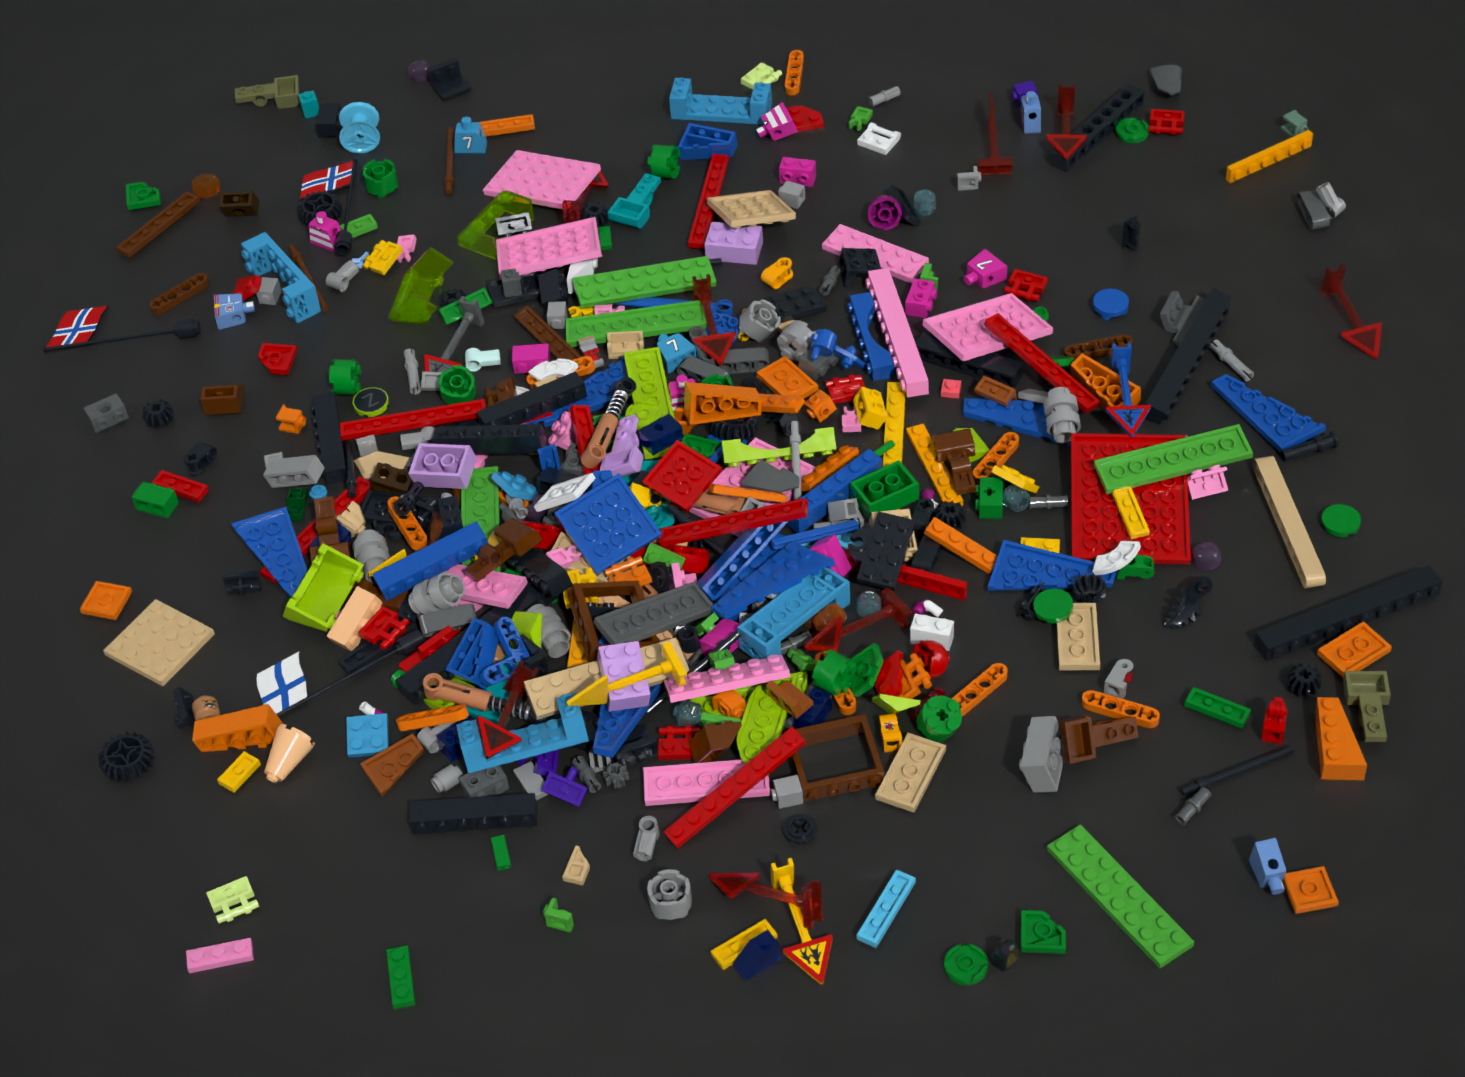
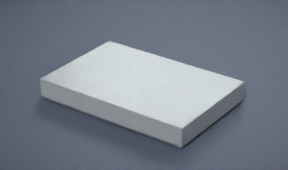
M589 473L552 485L534 505V508L539 512L576 500L596 479L593 473Z

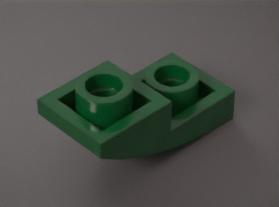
M295 487L289 489L286 497V508L291 521H303L307 506L308 488Z

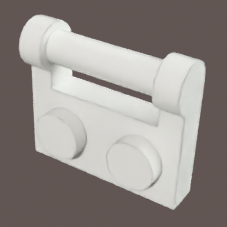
M871 122L866 131L857 139V145L886 155L900 140L901 133L881 128ZM874 132H876V133H878V134H881V135H884V136H887V137H889L890 139H888V138H886V137H883V136H880V135H877V134H875Z

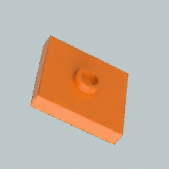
M96 581L82 604L80 612L81 614L117 620L132 593V589L127 586Z
M1324 866L1285 874L1283 884L1295 914L1338 906L1339 901Z

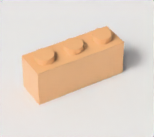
M357 586L327 637L335 644L353 651L361 640L358 632L381 608L383 602L376 595Z

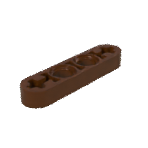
M205 273L195 274L156 297L149 303L151 312L154 315H161L207 288L209 285L207 275Z
M1123 334L1072 344L1065 347L1064 356L1075 357V360L1082 353L1091 359L1109 356L1112 353V344H1116V347H1127V343H1131L1132 347L1133 339L1131 336ZM1110 345L1111 348H1104L1103 346ZM1091 348L1094 351L1088 352L1086 349Z

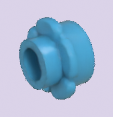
M323 485L313 486L309 496L313 500L315 498L327 497L326 487Z

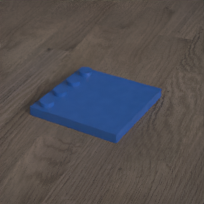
M619 473L554 512L555 517L593 569L596 576L603 573L605 569L610 568L611 565L621 562L662 536L658 527Z

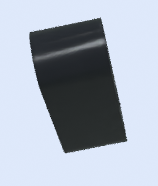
M924 534L911 567L933 573L944 546Z

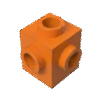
M819 390L804 402L807 408V415L812 420L815 418L820 423L837 409L830 396L822 390Z

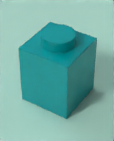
M314 90L298 94L305 119L318 116L319 105Z

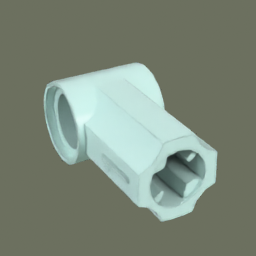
M469 348L465 352V366L471 372L480 370L481 366L501 364L499 349L480 351L477 348Z

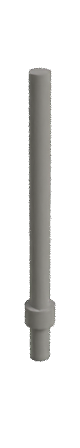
M792 421L789 439L790 445H792L793 473L800 478L799 488L794 489V500H798L802 497L799 450L801 436L799 435L798 421Z

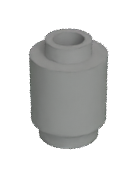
M450 764L434 774L431 783L438 793L446 792L460 783L459 777L463 776L458 766L454 767Z

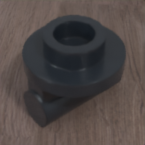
M748 377L744 381L743 387L756 388L757 392H759L763 388V382H760L756 377Z

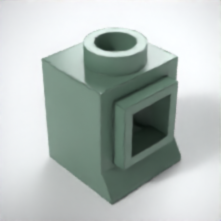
M1296 109L1283 115V119L1289 123L1283 125L1281 129L1291 137L1308 130L1307 119L1298 114Z

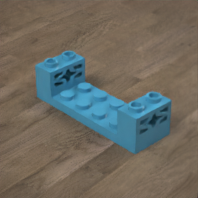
M675 78L669 97L671 119L765 125L761 117L772 108L771 83H755L752 96L749 98L692 94L691 79Z
M266 232L241 243L243 249L241 253L246 260L245 267L249 273L261 276L273 270L274 273L279 274L283 282L287 283L288 286L282 289L284 294L282 299L287 306L286 313L290 319L293 318L296 323H299L321 312L315 285Z
M827 566L820 569V573L815 576L810 574L802 578L801 583L783 591L738 626V632L741 635L738 639L739 649L753 659L759 660L774 654L781 655V641L825 606L837 614L850 604V582Z
M576 693L565 694L556 698L561 718L551 719L537 725H529L518 730H510L509 732L521 737L522 740L490 757L486 755L477 720H468L457 724L460 746L468 774L588 742L589 739L580 705L568 706L566 703ZM500 734L496 737V741L499 742H496L494 747H492L490 736L487 738L490 751L514 739L511 736L509 737V735L507 736V734Z

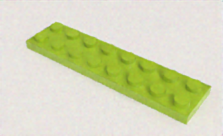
M655 347L623 352L628 377L632 378L637 386L636 390L632 393L634 405L638 401L649 400L658 404V407L662 410V421L657 427L648 431H639L645 459L663 457L671 446L679 440L660 349Z

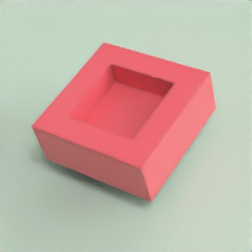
M943 379L941 397L959 399L962 381Z

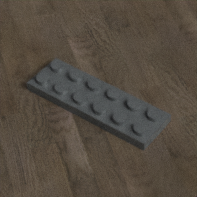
M692 582L595 617L594 624L611 645L635 642L712 614L711 606H713V603L698 585Z

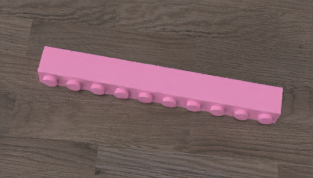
M889 268L868 271L866 287L870 289L869 292L872 294L875 311H877L878 322H881L882 333H885L886 345L889 344L888 350L891 356H893L894 367H897L896 374L897 378L901 379V390L905 391L907 398L929 394L928 378Z

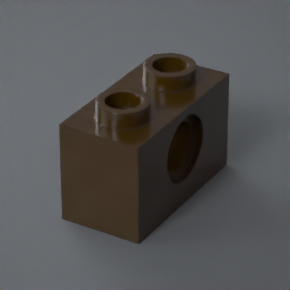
M253 191L221 192L219 208L226 217L258 215L259 199Z

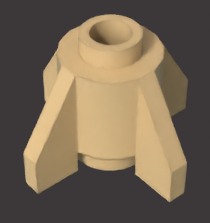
M352 501L347 508L350 512L345 510L341 515L337 516V522L340 523V525L338 524L339 536L355 537L360 532L366 530V521L361 508L355 501Z

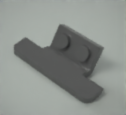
M1171 292L1160 313V317L1165 331L1176 333L1173 340L1174 345H1180L1206 299L1196 296L1191 306L1183 305L1179 292Z

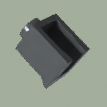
M516 268L501 270L505 297L522 295L519 272H516Z

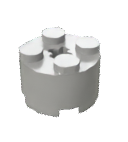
M764 299L753 301L740 315L739 329L742 333L755 339V341L762 342L778 328L781 317L777 316L775 312L776 307Z
M794 320L777 338L781 356H786L788 359L799 362L800 357L811 348L812 341L810 339L816 331L812 332L806 327L807 323Z
M667 869L658 872V875L652 881L651 879L649 880L647 887L649 904L654 916L658 919L667 920L684 918L688 915L692 904L689 879L681 875L678 870Z

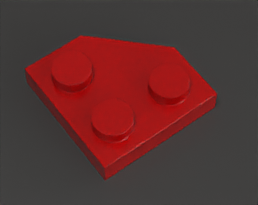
M802 105L786 108L798 132L824 128V121L820 112Z
M262 343L258 353L259 361L271 374L288 375L298 351L297 346Z

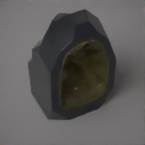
M999 940L991 951L992 965L1002 972L1009 970L1019 957L1020 949L1013 940Z

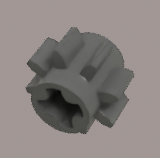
M618 762L607 765V771L603 772L606 785H611L614 789L625 786V780H629V772H627L626 765L622 766Z

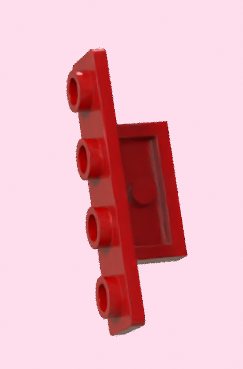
M448 625L420 645L416 652L400 662L399 668L404 672H408L464 629L454 631Z

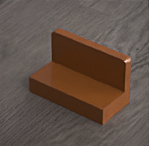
M986 376L982 377L974 389L976 394L1005 407L1009 405L1011 400H1017L1016 389Z
M772 680L766 685L770 698L796 719L814 705L812 699L788 680L780 686Z

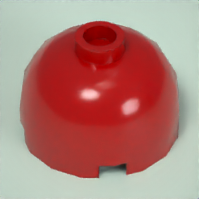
M920 640V643L915 644L912 654L916 653L922 659L924 669L931 677L930 680L942 676L950 661L949 654L944 646L934 640Z

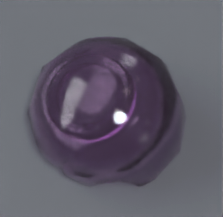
M424 60L413 61L407 67V74L410 79L414 78L416 82L426 81L429 79L427 68H430V65Z
M537 493L534 495L533 502L526 507L528 514H525L526 517L524 519L536 522L543 518L547 509L537 512L534 508V505L543 496L542 494Z
M1200 542L1192 548L1191 560L1195 562L1196 568L1199 570H1214L1221 564V551L1212 542Z

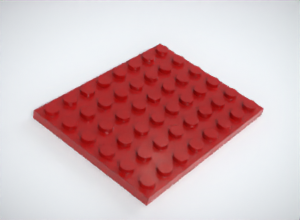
M1071 433L1072 557L1095 562L1097 555L1111 552L1119 545L1120 541H1138L1141 547L1137 555L1152 557L1154 564L1190 565L1187 474L1132 488L1150 534L1130 539L1112 493L1106 494L1094 466V460L1185 438L1186 435L1135 434L1134 437H1131L1129 434Z

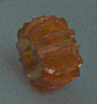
M208 172L195 176V179L192 180L193 193L199 198L203 197L204 200L208 197L217 196V193L220 192L218 177Z
M832 603L819 611L814 616L812 623L815 625L816 630L821 632L839 615H841L839 627H842L847 615L842 607ZM836 622L822 634L825 636L826 632L832 629L835 631Z

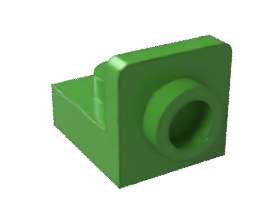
M925 263L920 279L935 282V289L938 290V278L934 277L932 264Z
M728 649L708 654L711 668L723 670L731 665H735L734 657Z
M552 898L550 903L546 904L543 911L546 925L571 933L574 927L572 913L563 909L559 910L557 899Z

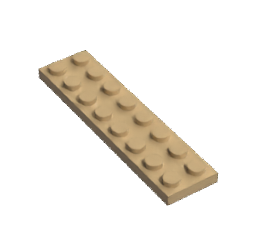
M677 638L640 648L645 670L657 666L664 661L661 655L662 644L670 641L683 667L688 672L689 667ZM598 660L524 681V688L536 719L559 714L560 711L556 698L565 694L576 693L577 695L599 680L601 674ZM671 672L648 678L649 687L664 683V680L672 677Z

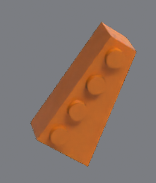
M1082 353L1071 364V376L1100 400L1099 406L1105 412L1106 407L1124 406L1119 374ZM1128 380L1132 405H1138L1141 402V387Z
M685 382L684 414L690 425L761 415L762 399L756 388Z
M1317 697L1315 722L1321 779L1364 780L1367 764L1339 698Z
M266 704L195 721L192 741L201 752L228 750V747L240 750L246 749L247 746L258 745V748H267V744L273 743L278 726L283 723L271 706Z

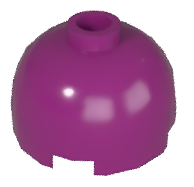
M881 195L872 200L868 207V219L873 227L883 228L886 231L893 229L899 224L902 210L899 202L894 197Z

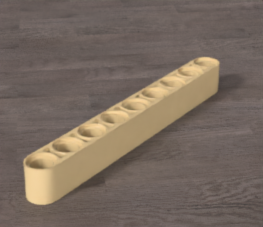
M1274 456L1253 459L1255 475L1303 587L1306 589L1325 585L1326 577Z

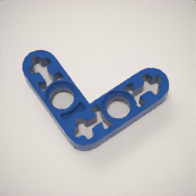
M502 617L494 624V631L508 658L481 671L480 681L488 687L524 672L525 664L516 667L515 663L522 660L525 663V660L530 657L513 621L509 617ZM501 625H506L507 628L502 629ZM509 640L516 642V649H512L509 646ZM502 665L509 667V674H505L502 671ZM496 672V676L488 679L487 675Z

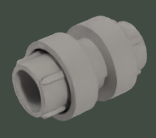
M1056 387L1048 392V397L1043 402L1045 416L1047 417V432L1054 437L1056 442L1069 443L1071 442V433H1077L1081 429L1080 417L1077 413V398L1075 395L1070 394L1068 388Z
M369 529L357 535L352 549L355 560L364 564L362 569L364 575L362 578L370 581L372 584H377L374 577H369L368 572L389 559L390 555L386 539L379 532Z
M440 573L414 586L412 593L409 595V605L417 614H427L451 608L459 604L461 596L465 593V585L456 574Z
M536 604L530 607L527 612L542 613L541 649L545 650L552 658H558L566 654L570 648L571 634L565 624L561 622L555 609L548 606L545 607L543 604Z

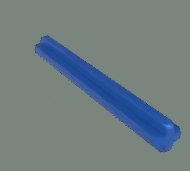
M850 520L772 539L771 547L774 550H779L791 541L804 544L833 534L837 536L857 531L859 523L856 520Z

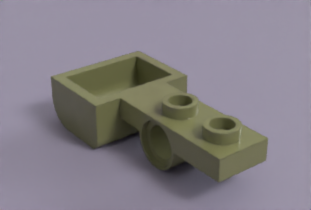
M298 75L274 78V83L235 88L236 103L253 101L256 106H264L267 104V99L275 98L277 108L279 109L295 107L300 103L298 94H300Z
M1345 671L1343 686L1346 705H1359L1360 727L1363 728L1365 742H1386L1387 733L1382 705H1389L1391 697L1387 671Z

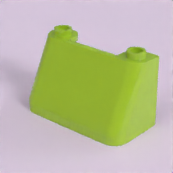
M322 543L318 550V555L313 560L300 586L288 601L282 617L325 632L328 629L331 630L337 620L335 617L355 582L359 583L364 575V572H362L364 564Z

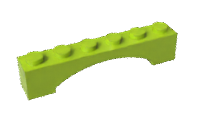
M834 427L815 429L814 435L799 445L800 455H803V458L814 457L816 453H821V456L832 455V451H836ZM740 439L721 442L724 465H728L729 468L739 467V463L747 462V465H756L761 460H765L767 463L777 462V458H784V461L792 460V446L782 449H759L741 443Z

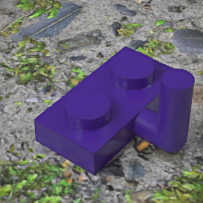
M559 749L532 756L536 758L534 773L545 777L548 776L549 772L556 774ZM528 758L517 760V764L519 766L524 765Z
M571 767L566 778L549 772L541 791L580 808L588 788L573 782L574 779L578 778L579 773L576 767Z

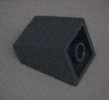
M457 495L437 499L425 530L428 545L464 528Z

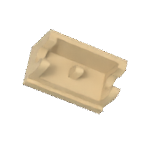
M643 331L607 333L609 359H620L624 355L623 352L644 349Z

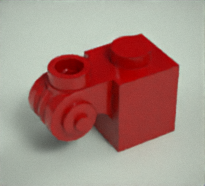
M1280 697L1272 698L1268 707L1266 706L1261 741L1282 744L1288 710H1286L1284 700Z

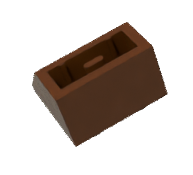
M244 385L202 387L200 401L204 414L241 413Z
M729 720L720 725H715L714 723L704 725L703 729L695 733V736L688 742L694 763L714 762L731 746L742 726L741 722L733 723L732 720Z

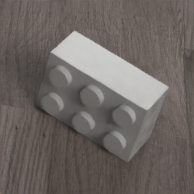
M1056 716L1032 717L1030 726L1027 727V739L1023 744V756L1019 761V768L1023 771L1026 782L1030 785L1033 793L1057 792L1064 762L1059 723Z

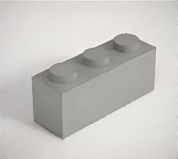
M316 455L272 459L263 476L272 488L316 484L325 467Z

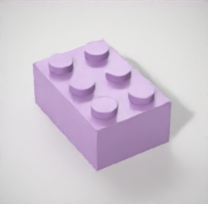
M711 222L705 242V255L709 259L721 258L722 262L757 265L763 244L762 226L745 225L741 226V228H732L727 223Z
M419 443L408 474L413 482H421L424 487L467 489L477 457L470 445Z
M639 641L600 646L598 648L597 660L601 678L607 675L609 679L608 684L645 670ZM647 679L609 692L607 694L608 711L649 706L651 694Z

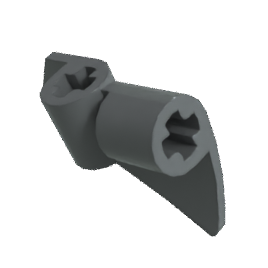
M1163 65L1150 69L1158 90L1171 96L1180 94L1182 69L1179 66Z
M761 460L745 477L742 486L781 493L799 488L800 478L785 468L779 470L766 461Z

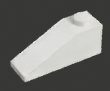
M598 258L570 264L567 276L569 294L575 291L573 278L594 274V269L598 267Z

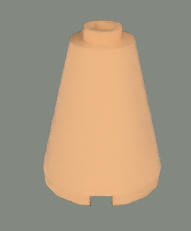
M280 724L276 730L264 773L267 775L266 779L273 783H277V781L282 782L315 745V742L310 743L311 738L307 734L294 727L291 730L286 729V724Z

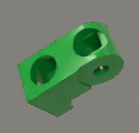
M1136 555L1126 566L1117 570V579L1125 580V576H1138L1143 579L1153 577L1155 574L1154 560L1150 556Z

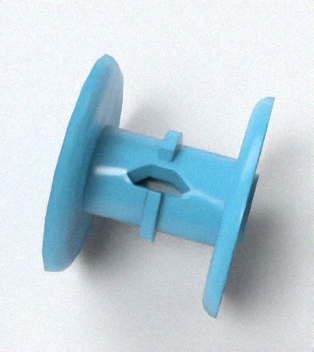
M354 102L346 105L340 111L339 121L343 128L341 129L339 139L342 146L348 151L359 154L367 153L374 150L379 144L380 134L376 127L380 118L378 111L368 103Z

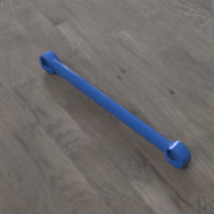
M649 297L612 303V305L652 307L693 300ZM726 299L719 300L718 302H706V312L723 313L731 316L733 314V304ZM722 307H728V308H729V309H727V310H720V308H722Z

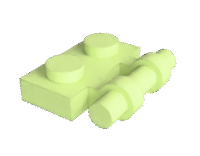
M761 62L741 78V84L753 89L755 83L776 82L782 75V72L780 70L774 72L772 67Z
M247 876L206 892L214 913L221 910L224 912L216 916L219 924L224 921L230 922L234 920V917L245 913L247 915L252 913L251 910L259 907L256 899L251 902L247 901V899L255 896ZM240 902L242 904L241 906L236 907L234 909H229L230 906H233Z

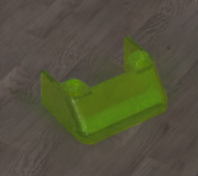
M507 190L500 192L458 234L459 246L497 260L495 237L484 233L495 222V218H499L505 211L514 215L529 212L530 221H534L531 199Z
M430 247L403 277L388 318L394 322L426 323L430 319L431 314L437 309V306L429 302L433 290L441 286L444 281V272L454 261Z

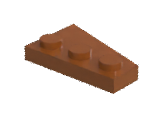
M412 733L360 763V766L380 796L383 797L424 753V748Z

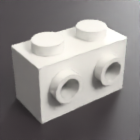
M915 614L910 628V644L915 645L920 643V640H934L941 643L946 651H950L954 637V621Z

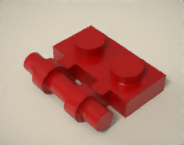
M1151 109L1149 132H1156L1155 134L1171 133V135L1183 134L1185 111Z
M1015 269L1009 279V285L1013 287L1006 286L1004 293H1012L1016 297L1025 298L1026 301L1031 302L1033 300L1038 302L1040 295L1035 294V292L1043 293L1048 284V277Z
M851 374L845 378L838 379V377H835L832 380L825 381L828 394L834 404L853 401L860 388L865 387L861 375L854 376V374Z
M382 606L358 632L359 637L373 644L382 640L379 646L385 650L388 646L394 644L399 634L405 632L406 626L410 622L406 618H403L401 622L397 621L399 619L398 613ZM390 628H393L390 634L387 633Z
M674 725L659 727V735H667V738H659L658 759H693L688 742L692 739V735L700 731V727H692V725H686L685 727H674ZM674 735H685V738H674Z

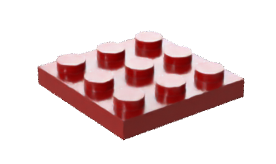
M677 440L644 478L642 483L688 513L708 489L709 484H712L722 472V468Z

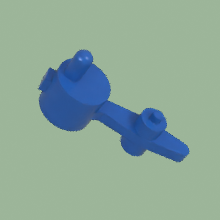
M818 329L812 334L810 339L812 341V360H817L819 355L828 357L834 353L842 359L841 365L844 369L851 368L852 365L860 369L865 368L866 363L855 356L856 349L854 346L846 347L845 350L836 345L837 336L832 331Z

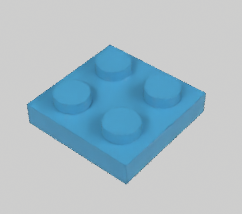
M494 471L491 477L510 497L538 502L541 498V495L536 491V487L529 484L522 475L516 474L515 476L505 471L502 473Z
M387 713L347 717V755L349 758L373 756L389 747Z

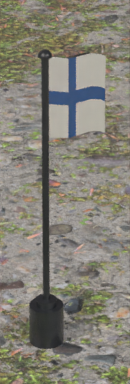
M416 628L396 639L397 644L394 645L395 649L310 696L307 695V685L300 667V652H297L257 674V687L263 705L269 704L277 716L280 717L395 653L403 654L404 657L417 651L418 647L425 640Z

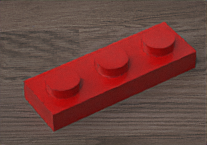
M161 470L152 481L153 484L175 490L177 496L198 503L209 491L208 485Z

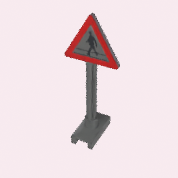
M464 296L460 298L459 303L463 312L462 322L441 358L427 354L424 355L425 372H443L454 365L462 366V364L449 361L468 325L472 324L482 327L485 322L478 300L474 299L472 303H469Z

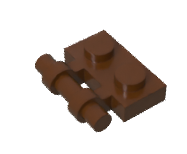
M510 377L496 384L495 391H492L491 387L485 388L484 394L487 407L517 396L515 381Z

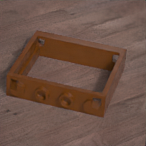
M638 580L572 584L567 596L587 661H597L598 648L611 644H599L585 597L630 595L634 604L645 600L644 591L640 587ZM654 635L644 639L645 642H639V645L642 648L659 643L660 640Z
M866 714L795 729L805 739L806 744L804 746L864 734L875 769L807 783L797 751L791 756V761L795 774L798 775L804 802L881 785L884 779V769Z

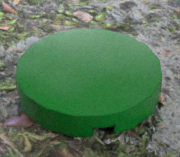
M1133 117L1125 118L1118 122L1115 133L1123 142L1139 143L1148 137L1149 126L1144 120L1139 121Z
M1049 356L1059 366H1071L1075 361V357Z
M1343 504L1329 506L1324 510L1321 517L1322 527L1324 526L1326 532L1336 537H1348L1349 534L1357 533L1361 524L1359 513L1353 507Z
M1047 589L1039 593L1033 603L1034 613L1037 618L1046 620L1047 623H1060L1066 620L1074 609L1072 597L1061 589Z
M973 944L954 946L945 956L944 969L946 975L951 981L959 985L969 986L977 984L984 979L988 971V961L985 952Z

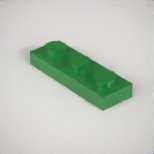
M485 288L465 297L469 303H472L474 299L478 300L480 309L493 303ZM459 300L438 310L446 326L463 317Z
M1195 687L1192 688L1185 701V707L1243 729L1251 714V709Z
M408 945L386 949L393 1008L398 1009L416 1005Z

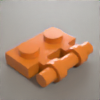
M641 556L628 558L626 562L618 565L615 563L610 568L604 570L606 577L614 575L608 578L609 582L638 580L640 587L652 582L651 575L645 564L637 567V565L643 564Z
M916 653L910 655L911 662L908 664L901 660L903 693L899 697L913 699L921 693L919 685L923 684L926 689L932 686L931 677L925 671L924 663ZM916 670L918 675L913 677L912 672Z

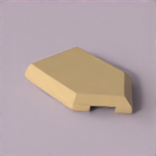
M376 451L354 460V463L362 477L371 480L378 462L404 469L411 457Z

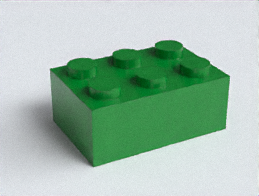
M898 460L850 482V498H857L858 508L869 520L871 512L897 510L919 500V483Z

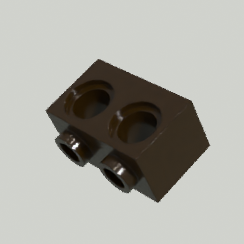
M378 462L371 479L370 490L397 494L407 493L412 485V479L408 474V470Z

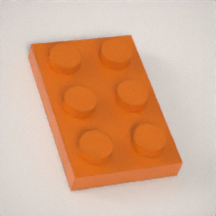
M786 356L757 372V378L778 395H794L806 398L819 390L818 384Z
M1363 621L1319 648L1317 655L1344 678L1345 671H1361L1391 652L1392 646Z

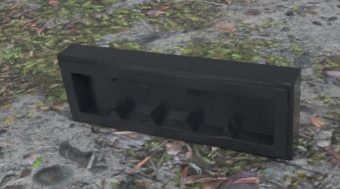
M891 185L888 190L891 196L899 202L902 217L907 222L918 226L921 220L905 192Z

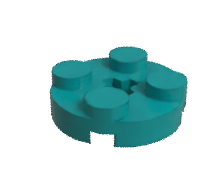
M661 503L662 506L656 507V505H653L646 509V512L660 531L661 528L672 526L675 523L674 515L667 510L669 506Z

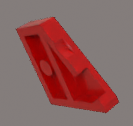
M258 275L239 278L232 294H241L245 301L259 291L262 278Z
M897 650L884 660L874 684L878 694L898 697L903 693L901 659L904 658V655L901 651Z

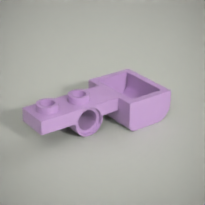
M635 414L619 419L612 452L607 453L602 459L600 471L611 470L612 476L619 473L621 477L641 470L643 454L637 448L639 446V438L636 434L639 419Z

